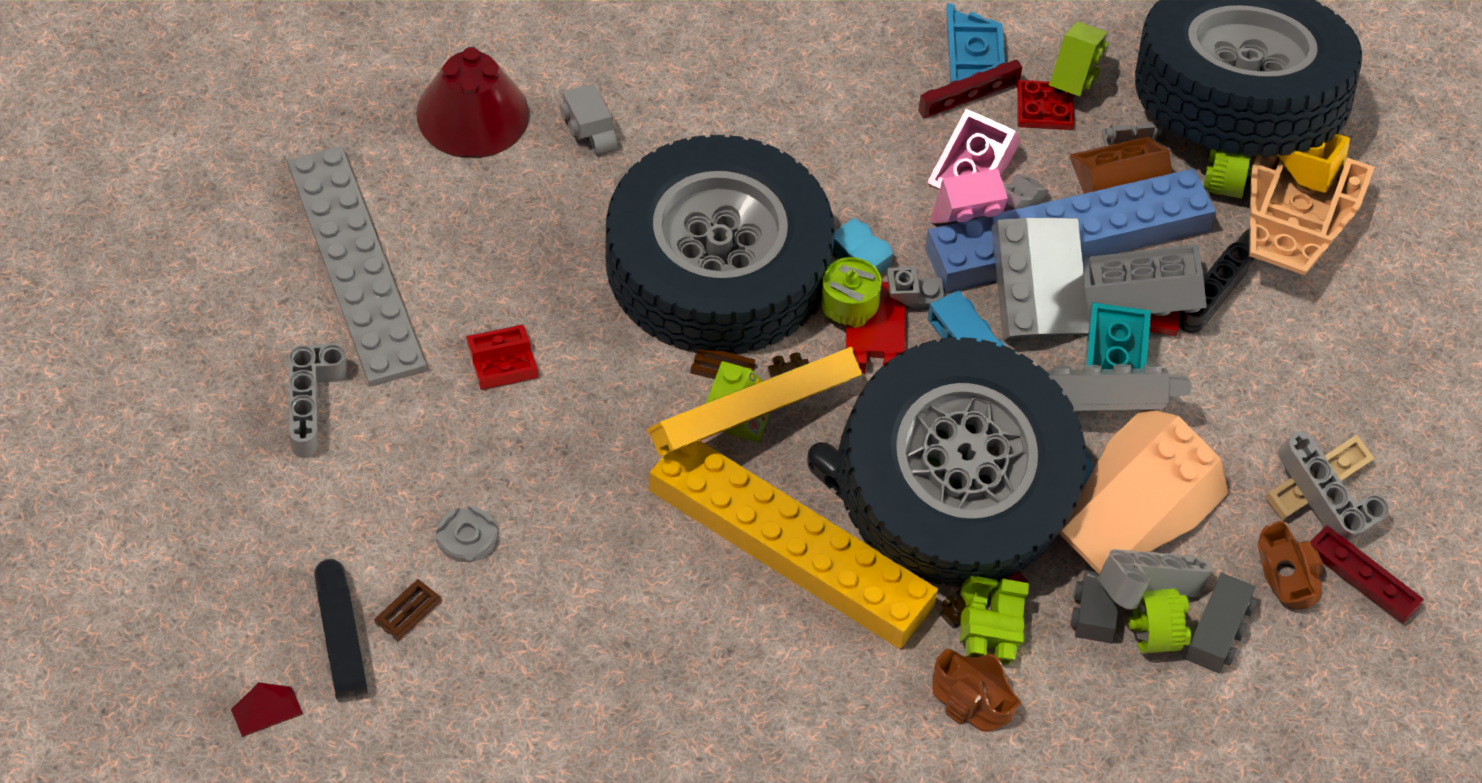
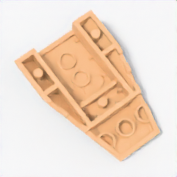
M1257 155L1251 170L1249 256L1306 275L1360 209L1375 167L1347 158L1343 172L1339 174L1325 193L1313 191L1308 187L1299 185L1278 155L1263 157Z
M1140 410L1106 443L1100 459L1092 469L1091 476L1081 490V495L1072 515L1059 534L1098 574H1100L1106 558L1112 549L1152 552L1155 548L1167 544L1178 536L1193 530L1228 494L1222 460L1178 415L1156 410Z

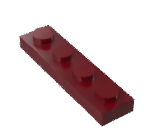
M1016 59L1008 63H1001L997 67L984 72H977L965 79L953 81L938 89L928 90L920 95L918 112L925 119L1014 86L1021 78L1023 67Z
M1328 525L1310 541L1312 548L1314 547L1318 551L1325 565L1402 624L1422 606L1424 598Z

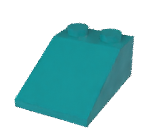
M1092 302L1084 366L1100 365L1101 369H1113L1114 365L1128 364L1131 365V369H1144V365L1147 364L1151 310Z

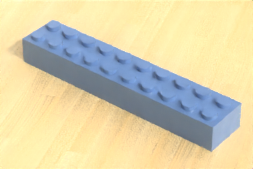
M1190 169L1010 210L994 217L984 216L966 222L928 229L925 250L937 277H942L944 293L997 281L992 225L997 220L1017 218H1078L1083 261V257L1115 254L1211 231L1216 211L1195 169Z

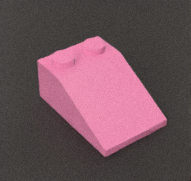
M966 109L927 183L940 189L943 178L997 168L1001 175L1008 166L1021 140L1016 131Z
M999 169L943 178L930 218L932 224L952 221L966 222L974 217L984 215L986 217H994L1003 212L1008 198Z

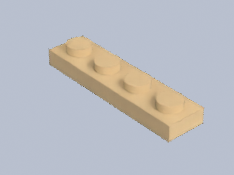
M1358 435L1353 436L1325 455V458L1341 482L1375 459ZM1310 471L1311 475L1317 479L1314 472ZM1292 477L1265 495V498L1282 521L1309 504Z

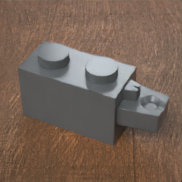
M1094 569L1093 571L1085 570L1082 582L1076 581L1074 599L1079 600L1078 608L1073 607L1070 626H1076V638L1112 644L1119 605L1110 597L1099 582V574Z

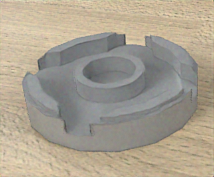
M468 506V509H460L458 507L450 510L440 519L437 524L436 541L439 549L448 558L457 562H474L483 559L492 552L497 543L498 531L494 519L486 511L472 506Z

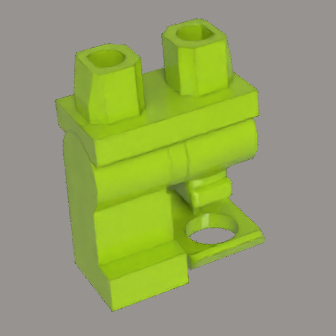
M971 576L965 580L961 586L960 593L967 607L961 613L962 632L960 633L959 643L966 644L967 657L986 655L987 648L995 649V656L1000 659L1003 665H1010L1015 660L1017 648L1024 642L1025 597L1028 595L1029 583L1001 579L998 582L994 579ZM992 591V593H991V611H990V610H987V609H986V605H987V598H986V597H987L988 594Z

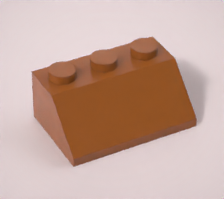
M1148 136L1070 154L1071 163L1084 194L1172 174L1170 150Z

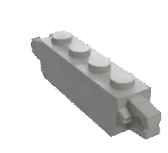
M1128 364L1114 365L1113 369H1101L1100 365H1085L1083 370H1071V366L1059 365L1054 366L1053 370H1046L1050 374L1049 378L1051 380L1054 379L1063 389L1062 394L1064 396L1067 395L1074 407L1073 411L1164 409L1169 404V397L1188 396L1193 388L1189 377H1186V375L1169 374L1167 368H1162L1161 364H1145L1144 369H1131V365Z

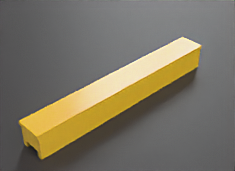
M849 347L658 422L646 430L653 440L659 457L839 386L850 381V379L862 375V372L852 352V347Z

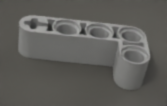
M337 344L301 345L293 348L289 353V435L292 452L298 457H311L317 452L319 447L318 382L340 381L347 374L346 353ZM301 432H307L306 438L302 439Z
M1296 432L1280 446L1278 456L1324 527L1328 525L1347 541H1351L1372 529L1388 515L1389 505L1379 495L1373 494L1355 503L1309 434ZM1310 471L1314 472L1317 479L1311 475ZM1327 496L1333 500L1334 504L1328 501ZM1367 508L1372 511L1374 516L1368 513ZM1344 522L1348 523L1351 530L1344 525Z
M1112 549L1106 558L1098 580L1118 605L1127 609H1136L1146 590L1175 588L1180 595H1186L1187 597L1200 596L1212 571V566L1204 559L1196 556Z

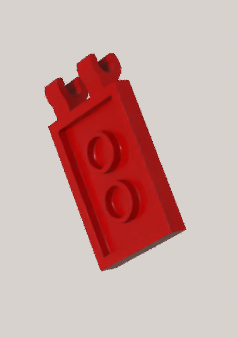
M881 282L879 306L873 318L866 321L864 326L853 328L849 324L846 325L845 349L852 347V352L862 374H865L867 357L883 358V365H885L889 360L898 354L901 355L905 351V304L890 297L888 282Z

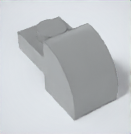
M1016 174L1011 184H1003L1008 198L1005 208L1010 211L1040 204L1049 190L1029 175Z

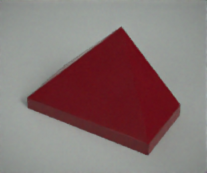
M260 682L231 708L242 737L303 715L292 687Z

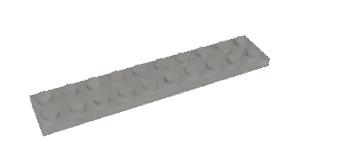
M338 146L288 159V168L369 387L425 372V361L343 147Z

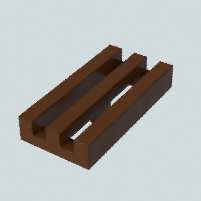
M697 349V355L694 357L690 373L715 379L718 370L703 367L700 364L719 369L722 361L749 368L753 371L756 359L724 351H714V349H709L708 351Z
M417 579L374 619L375 624L379 627L381 626L387 634L390 633L398 642L441 601V596ZM419 590L423 592L412 603H409L390 623L387 621ZM428 597H430V598H429L420 608H418L406 621H404L398 628H396V627H397L407 616H409L421 603H423Z

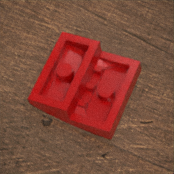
M524 325L466 336L468 349L481 390L539 378L538 368L531 352L530 340Z

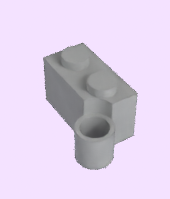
M595 84L563 91V103L560 104V112L563 120H568L572 137H577L578 140L589 137V142L595 155L616 150L617 140L613 131L612 116Z

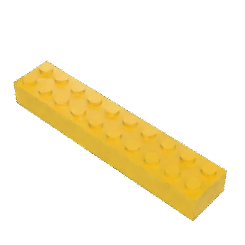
M702 441L664 455L649 472L650 492L900 650L935 607L938 588L893 562L890 558L883 556L874 548Z

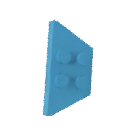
M947 3L946 22L950 83L1005 63L1002 23L992 19H985L974 12H970L969 15L955 10L956 5Z

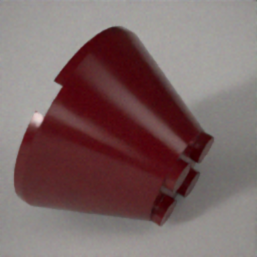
M468 47L463 52L453 55L446 61L421 95L416 111L418 127L424 138L436 149L461 158L462 156L488 157L511 147L524 133L529 114L528 104L522 91L492 57L479 52L475 47Z

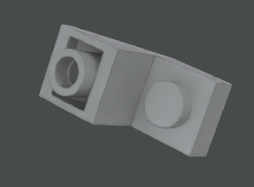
M916 267L887 268L890 297L913 309L929 308L930 303L944 297L942 277L918 278Z

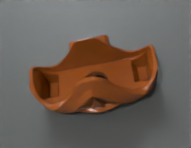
M1278 521L1266 525L1260 534L1257 546L1260 553V563L1267 582L1280 601L1293 609H1306L1313 606L1322 595L1319 576L1323 574V563L1318 551L1314 547L1312 548L1309 541L1298 542L1292 535L1286 522ZM1282 563H1290L1294 566L1295 571L1290 576H1282L1277 572V567Z
M945 649L937 657L932 690L934 696L947 705L946 715L958 724H963L967 720L980 731L986 732L1010 723L1018 706L1021 704V700L1010 687L999 658L990 653L978 657H966L951 649Z

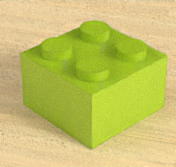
M1077 21L1064 35L1049 86L1077 96H1081L1086 89L1090 90L1093 82L1096 83L1099 78L1101 67L1098 64L1101 57H1105L1109 47V42L1106 41L1108 32Z

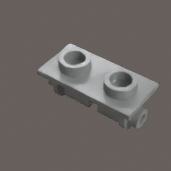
M1155 121L1148 124H1137L1134 127L1132 125H1110V128L1102 129L1101 132L1105 146L1147 136L1161 144L1159 135L1162 134L1161 124H1156Z

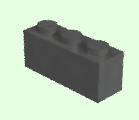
M1222 572L1220 573L1191 640L1185 660L1219 674L1224 664L1231 665L1237 648L1232 647L1234 640L1241 641L1247 626L1246 623L1242 622L1245 615L1251 617L1257 600L1252 598L1256 586Z

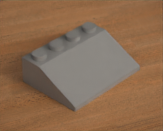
M1017 218L997 220L992 225L1003 340L1088 334L1089 319L1078 218Z
M1199 245L1083 257L1089 320L1092 302L1151 310V314L1156 316H1165L1172 311L1181 310L1186 313H1193L1199 311L1200 308H1206L1204 276Z

